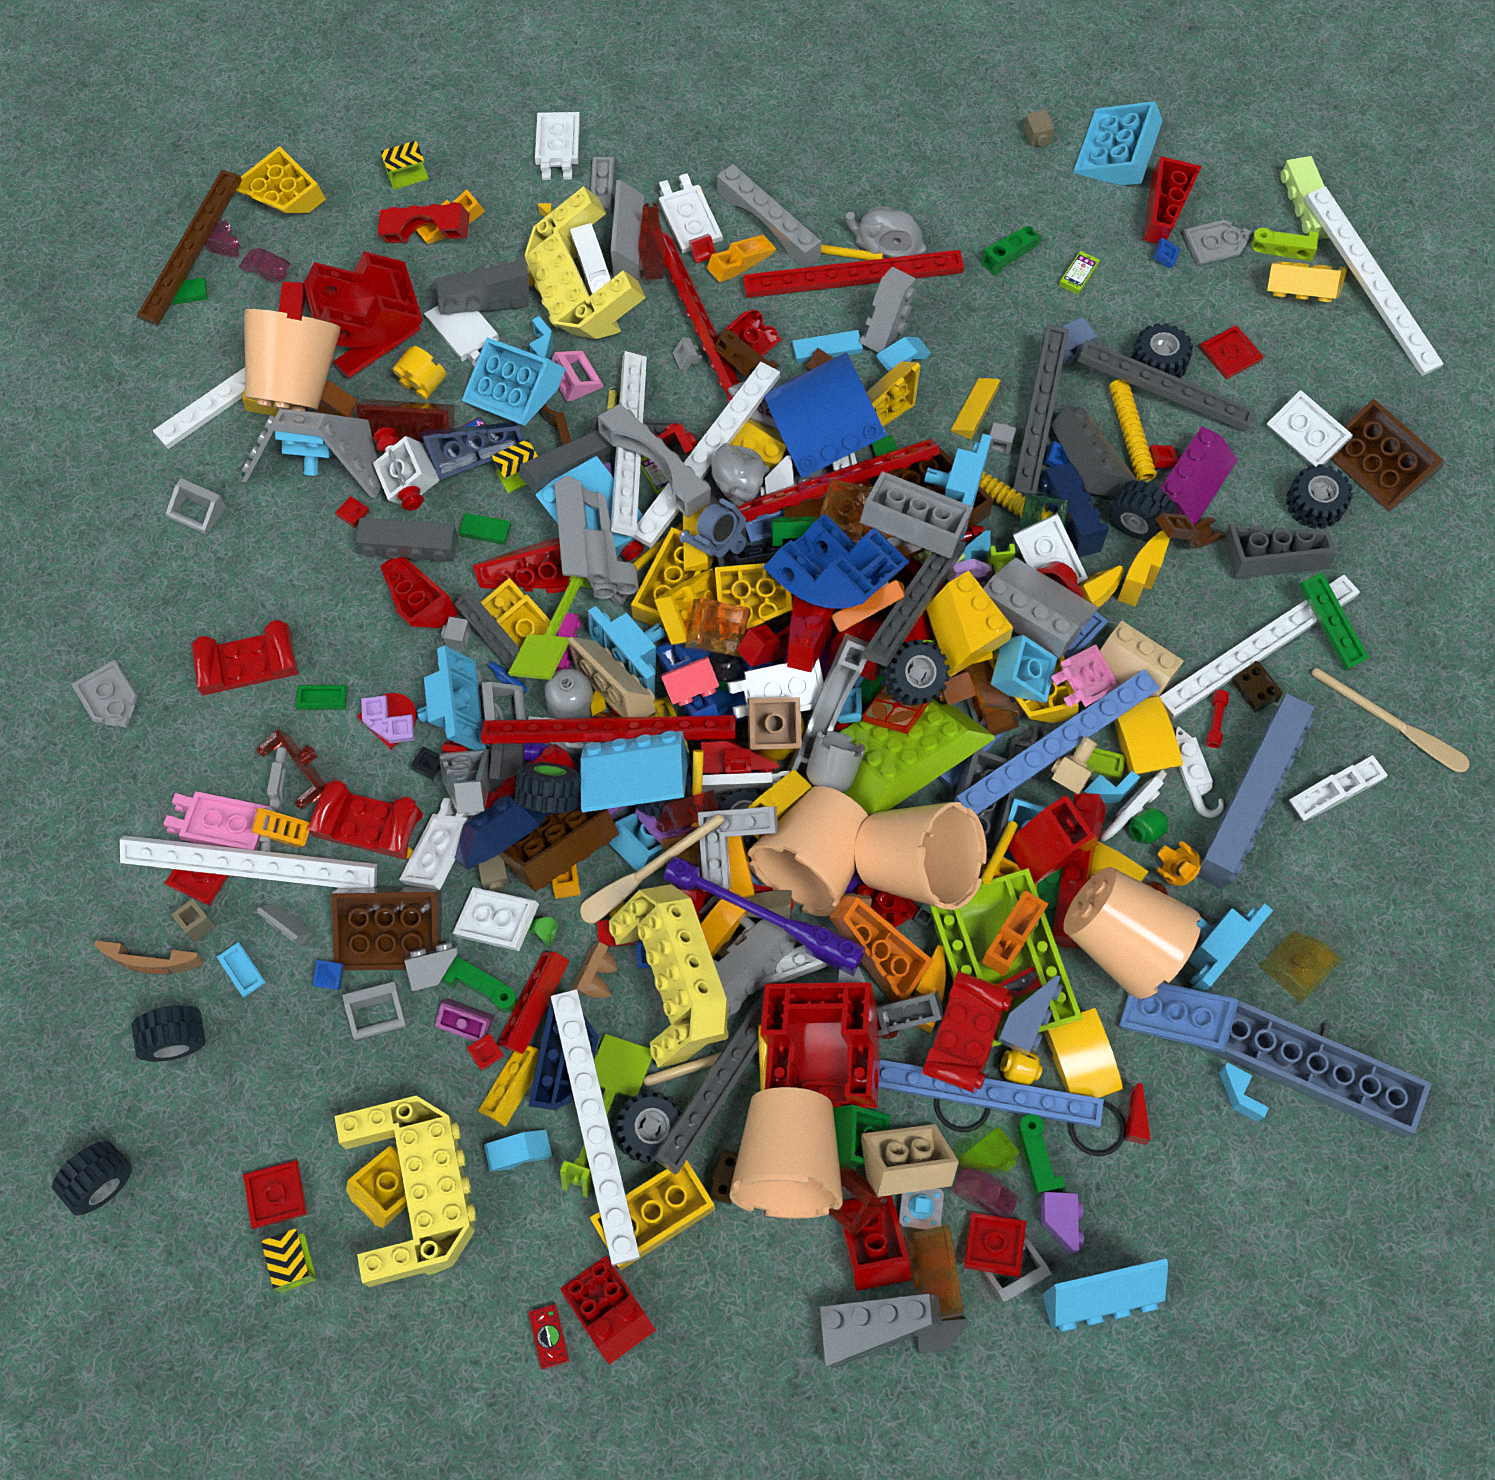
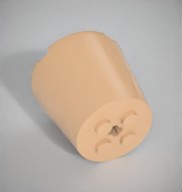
M245 309L246 398L256 400L258 405L272 407V404H274L276 409H289L291 407V410L305 412L306 409L318 410L339 338L340 326L302 316V321L287 318V313Z
M825 786L812 787L778 820V833L764 834L750 848L748 856L752 860L749 863L750 868L764 886L773 887V891L792 890V898L795 903L802 906V912L815 916H829L844 896L856 870L855 842L861 825L869 816L858 803L844 793Z
M946 802L875 812L866 818L858 831L855 842V864L860 878L870 888L942 909L955 910L965 906L974 897L982 882V879L978 877L981 864H986L987 851L984 830L976 813L971 808L963 806L960 802Z
M1107 867L1092 876L1077 893L1066 913L1064 931L1127 993L1136 999H1145L1158 992L1156 987L1164 980L1169 983L1184 966L1198 940L1201 928L1196 925L1201 917L1192 907L1113 867Z
M792 1087L766 1089L752 1096L730 1188V1199L734 1204L750 1212L754 1208L766 1210L765 1216L790 1219L820 1217L828 1215L829 1209L832 1207L836 1210L840 1209L843 1204L833 1104L829 1098L815 1091Z

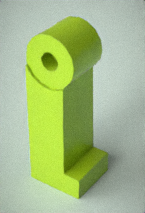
M1259 228L1254 233L1251 247L1259 253L1312 262L1317 250L1319 232L1309 231L1308 236L1272 232L1268 228Z

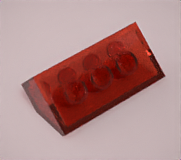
M363 399L357 404V418L369 420L372 438L377 430L387 427L395 430V437L399 441L407 436L423 443L420 432L454 428V405ZM374 442L375 451H379L377 443Z

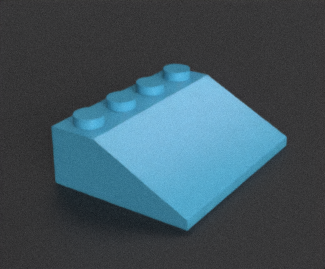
M1156 101L1095 109L1073 170L1074 173L1117 185L1141 184L1163 121Z
M487 337L461 401L525 426L558 390L566 368L547 358Z
M597 456L552 480L535 494L558 524L555 483L568 475L580 481L589 491H598L605 496L611 524L614 477ZM586 504L588 528L600 530L599 510ZM639 509L637 513V523L644 516ZM612 532L616 556H619L623 548L636 539L632 538V536Z
M666 731L658 735H641L637 738L626 740L620 738L612 742H594L584 746L581 756L582 812L684 797L689 754L683 731Z
M1167 1259L1054 1284L1042 1294L1051 1329L1059 1327L1060 1332L1076 1329V1323L1086 1321L1088 1326L1103 1323L1104 1316L1114 1315L1116 1320L1131 1316L1130 1310L1141 1308L1142 1313L1158 1310L1157 1304L1164 1302L1166 1296Z

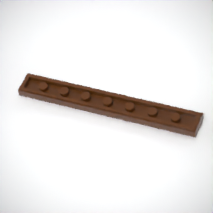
M225 170L220 171L140 308L137 316L141 320L159 325L242 182V178L239 175Z

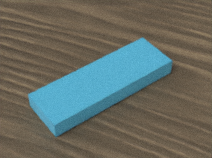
M858 330L792 341L796 363L808 362L817 347L832 357H837L845 352L848 355L863 352L862 344L859 343L860 335Z

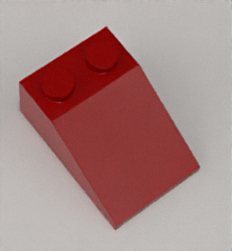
M873 1195L843 1201L838 1211L856 1291L910 1281V1259L892 1195L881 1197Z

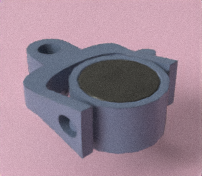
M721 498L719 503L724 507L718 504H711L701 513L697 523L699 535L693 536L689 530H684L680 535V542H686L702 552L718 558L723 557L728 550L739 554L746 545V539L741 534L746 518L736 505Z

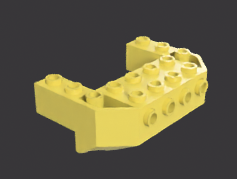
M584 186L533 226L525 252V259L528 264V272L535 280L534 286L542 295V304L550 313L549 319L551 323L571 335L599 339L619 333L621 330L616 320L646 297L638 280L624 270L589 296L573 261L577 257V251L570 234V229L588 223L593 225L606 212L599 198Z
M672 884L638 890L609 920V930L615 939L616 945L639 940L643 941L647 962L655 976V986L660 991L664 1003V1012L669 1017L671 1023L667 1029L650 1042L651 1056L656 1061L657 1067L661 1068L685 1062L707 1044L726 1040L728 1038L727 1018L729 1015V1004L691 898Z
M418 1096L335 1116L339 1144L345 1149L393 1137L396 1138L413 1240L357 1254L362 1283L372 1287L421 1273L431 1275L452 1267L474 1234L475 1227L473 1221H476L475 1208L473 1204H470L468 1193H471L468 1176L465 1177L463 1166L466 1165L463 1149H459L458 1139L461 1138L458 1123H454L449 1115Z

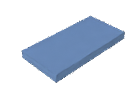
M1165 983L1159 984L1156 987L1158 992L1145 999H1136L1130 994L1128 995L1119 1024L1121 1028L1225 1052L1239 1004L1237 999Z

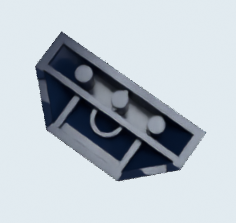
M506 795L501 797L489 808L474 815L471 820L465 823L454 858L457 863L469 870L475 867V864L483 863L499 855L538 828L550 813L526 809L514 801V796Z
M551 1000L528 1106L556 1111L573 1101L574 1096ZM584 1016L595 1062L599 1036Z

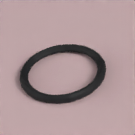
M934 1099V1110L938 1119L953 1131L971 1132L985 1123L990 1114V1108H985L983 1116L975 1124L966 1127L956 1126L947 1121L942 1115L939 1105L940 1099Z
M1104 1101L1103 1106L1115 1114L1120 1125L1118 1140L1109 1149L1096 1151L1085 1147L1075 1134L1074 1123H1068L1069 1134L1074 1144L1081 1151L1092 1156L1112 1154L1122 1145L1125 1138L1126 1127L1123 1116L1115 1106L1107 1101Z

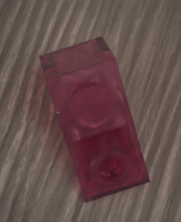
M220 218L205 247L210 253L237 259L240 257L237 249L241 247L236 236H230L232 230L227 220L222 221Z
M966 1167L962 1168L953 1193L965 1202L994 1216L1006 1218L1011 1217L1019 1198L1018 1195L989 1173Z

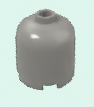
M562 669L555 672L552 679L548 680L545 686V699L550 717L553 719L592 717L590 705L594 693L589 679L581 671L575 669Z
M818 731L807 766L806 774L808 780L814 786L830 787L840 792L847 791L853 783L866 747L862 743H859L858 746L851 743L852 737L834 731H828L827 735H823L821 731Z

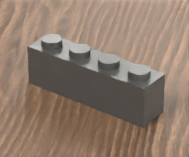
M360 518L355 543L359 553L368 557L379 555L393 559L407 557L413 560L434 559L438 562H445L446 560L454 561L458 535L454 524Z

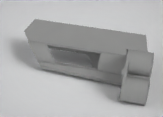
M568 475L555 483L563 576L588 578L593 588L594 597L598 599H609L615 595V592L622 595L636 593L639 590L637 567L632 563L617 561L605 496L598 491L591 492L580 481ZM586 504L599 510L600 530L588 528Z

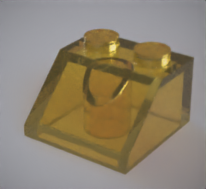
M1293 931L1260 968L1301 1003L1342 959L1322 941Z

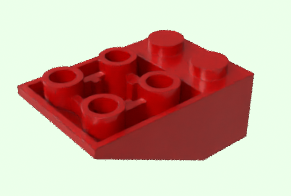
M702 739L701 750L704 751L703 773H708V775L723 774V772H726L725 750L749 749V746L733 739ZM751 750V770H758L759 773H774V769L779 768L777 759L758 750Z
M1065 795L1043 809L1014 834L1008 849L1021 870L1029 869L1035 885L1099 844L1069 797Z
M607 1255L560 1288L608 1365L656 1331L615 1267L612 1266Z

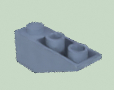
M1083 317L1062 327L1069 329L1063 359L1064 365L1069 364L1080 355L1085 340L1096 343L1097 335Z
M1056 975L1010 1012L999 1037V1043L1026 1055H1029L1031 1049L1037 1050L1042 1035L1038 1034L1041 1024L1047 1026L1052 1014V1010L1048 1009L1052 999L1057 1001L1063 987L1058 984L1060 976Z

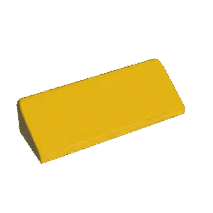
M978 378L952 426L951 432L972 440L999 389L1000 379Z
M706 507L689 518L683 514V531L689 530L691 535H699L697 523ZM686 542L683 543L684 571L708 570V554Z
M528 1045L524 1054L513 1052L480 1106L479 1113L506 1127L534 1080L540 1053L537 1048Z

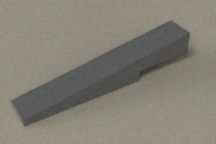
M597 430L520 464V478L535 492L549 484L552 480L595 456L602 459L614 452L616 447L611 445Z
M938 990L876 1006L879 1036L889 1034L892 1031L942 1020L944 1016Z

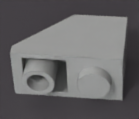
M451 942L436 945V950L426 952L425 948L411 951V956H407L404 960L411 990L415 991L438 985L459 952V944L452 946Z

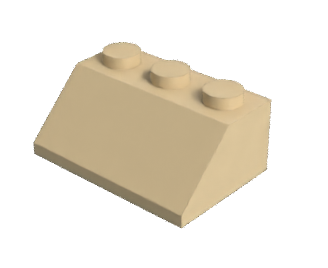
M1123 621L1111 633L1100 650L1119 685L1145 669L1160 687L1157 692L1148 698L1161 696L1177 675L1183 663L1182 659Z
M936 1124L863 1133L861 1135L866 1178L877 1197L952 1186L959 1161Z

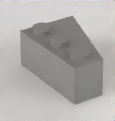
M891 267L882 277L872 304L876 306L873 317L867 318L866 324L869 325V328L864 336H861L859 343L879 353L889 347L898 335L902 336L908 325L906 318L912 309L910 301L916 292L914 288L916 278L894 267Z

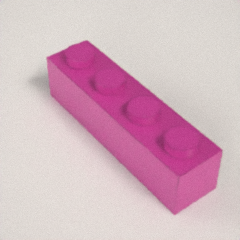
M566 614L559 628V637L578 638V634H576L577 629L580 630L581 628L578 614ZM569 644L555 672L562 669H570V656L572 655Z

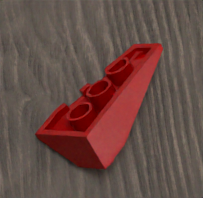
M559 537L473 564L480 588L497 589L509 578L517 587H523L524 591L530 592L533 591V588L547 589L546 593H558L566 591L570 584L571 576H563Z
M390 558L381 565L391 597L396 606V611L411 627L440 628L448 623L449 617L458 615L449 595L407 558Z

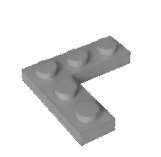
M776 806L698 812L699 827L717 814L724 816L722 824L700 839L702 878L727 890L731 889L728 837L778 833Z

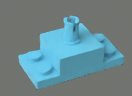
M275 431V439L282 440V454L304 456L303 474L318 475V457L329 458L334 454L320 436Z
M982 434L980 443L975 442L973 452L958 448L952 470L949 473L928 467L924 482L945 487L946 497L973 507L992 436ZM967 522V524H966V527H965V529H964V531H963V534H962L960 540H963V539H964V535H965V532H966V528H967L968 522Z
M597 606L588 610L590 638L603 648H608L616 661L620 660L630 675L634 674L639 679L640 684L644 688H649L655 697L656 646L653 643L666 636L660 624L656 623L653 627L643 632L627 613L611 621L606 612L602 613Z
M444 645L437 649L440 671L424 677L427 706L417 710L420 713L418 717L423 723L429 722L444 729L449 740L472 750H485L486 745L482 744L481 741L483 720L476 662Z
M1264 903L1258 909L1253 907L1243 917L1232 908L1212 926L1202 917L1197 921L1196 926L1201 928L1199 934L1201 941L1192 951L1188 961L1199 970L1189 981L1192 984L1190 989L1204 992L1211 987L1273 910Z

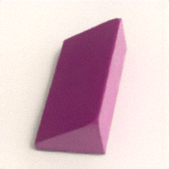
M447 998L441 1002L434 1027L476 1042L488 1035L495 1015Z

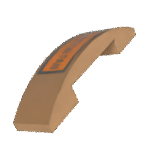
M95 940L94 944L97 949L113 962L141 973L174 974L189 971L204 964V959L195 952L172 950L170 959L167 960L128 955L129 950L121 943Z

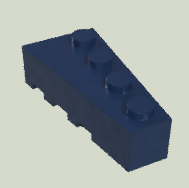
M515 422L420 432L439 480L493 461V454L524 441L520 428Z
M1072 462L1045 469L1043 479H1041L1042 491L1049 496L1051 512L1058 513L1062 524L1066 527V532L1078 558L1101 552L1109 527L1106 523L1101 524L1099 520L1101 513L1098 508H1092V497L1089 492H1083V481Z

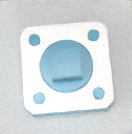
M936 1188L902 1193L899 1212L900 1226L902 1228L935 1233L940 1230L944 1192Z

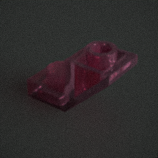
M256 248L249 250L238 267L244 272L257 271L268 282L281 281L286 277L287 269L291 263L269 251Z

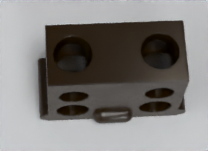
M1255 661L1252 666L1235 675L1232 681L1233 685L1255 713L1274 702L1278 703L1283 695L1281 689L1258 661Z
M722 1150L719 1165L715 1168L713 1174L714 1184L710 1196L712 1201L732 1205L730 1188L738 1153ZM733 1162L734 1165L732 1167L726 1166V1163ZM720 1189L728 1190L726 1194L719 1193Z

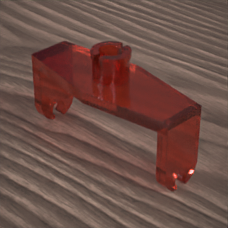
M649 203L644 204L642 207L638 250L646 280L663 279L666 244L659 221V206L656 203H653L652 207H649Z
M278 729L257 748L256 752L259 756L265 757L281 744L284 745L295 763L313 783V786L295 802L297 808L302 810L320 797L325 786V782L311 763L318 757V754L314 753L315 750L308 744L301 750L286 732Z

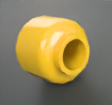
M1011 1049L1006 1051L1001 1059L1000 1070L1003 1071L1005 1079L1016 1084L1029 1086L1034 1080L1037 1081L1042 1074L1039 1057L1031 1051L1029 1055Z

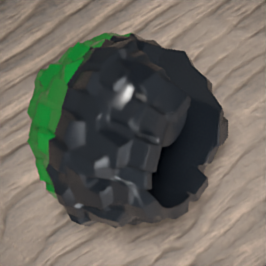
M719 651L710 658V663L719 683V687H716L719 691L729 689L728 682L741 680L744 675V666L735 653Z

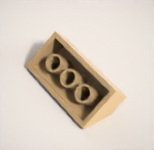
M576 637L567 639L575 670L581 671L589 679L592 688L597 690L622 718L648 717L656 712L653 702L655 697L649 688H644L634 674L630 675L624 664L620 660L616 661L608 648H603L594 640Z

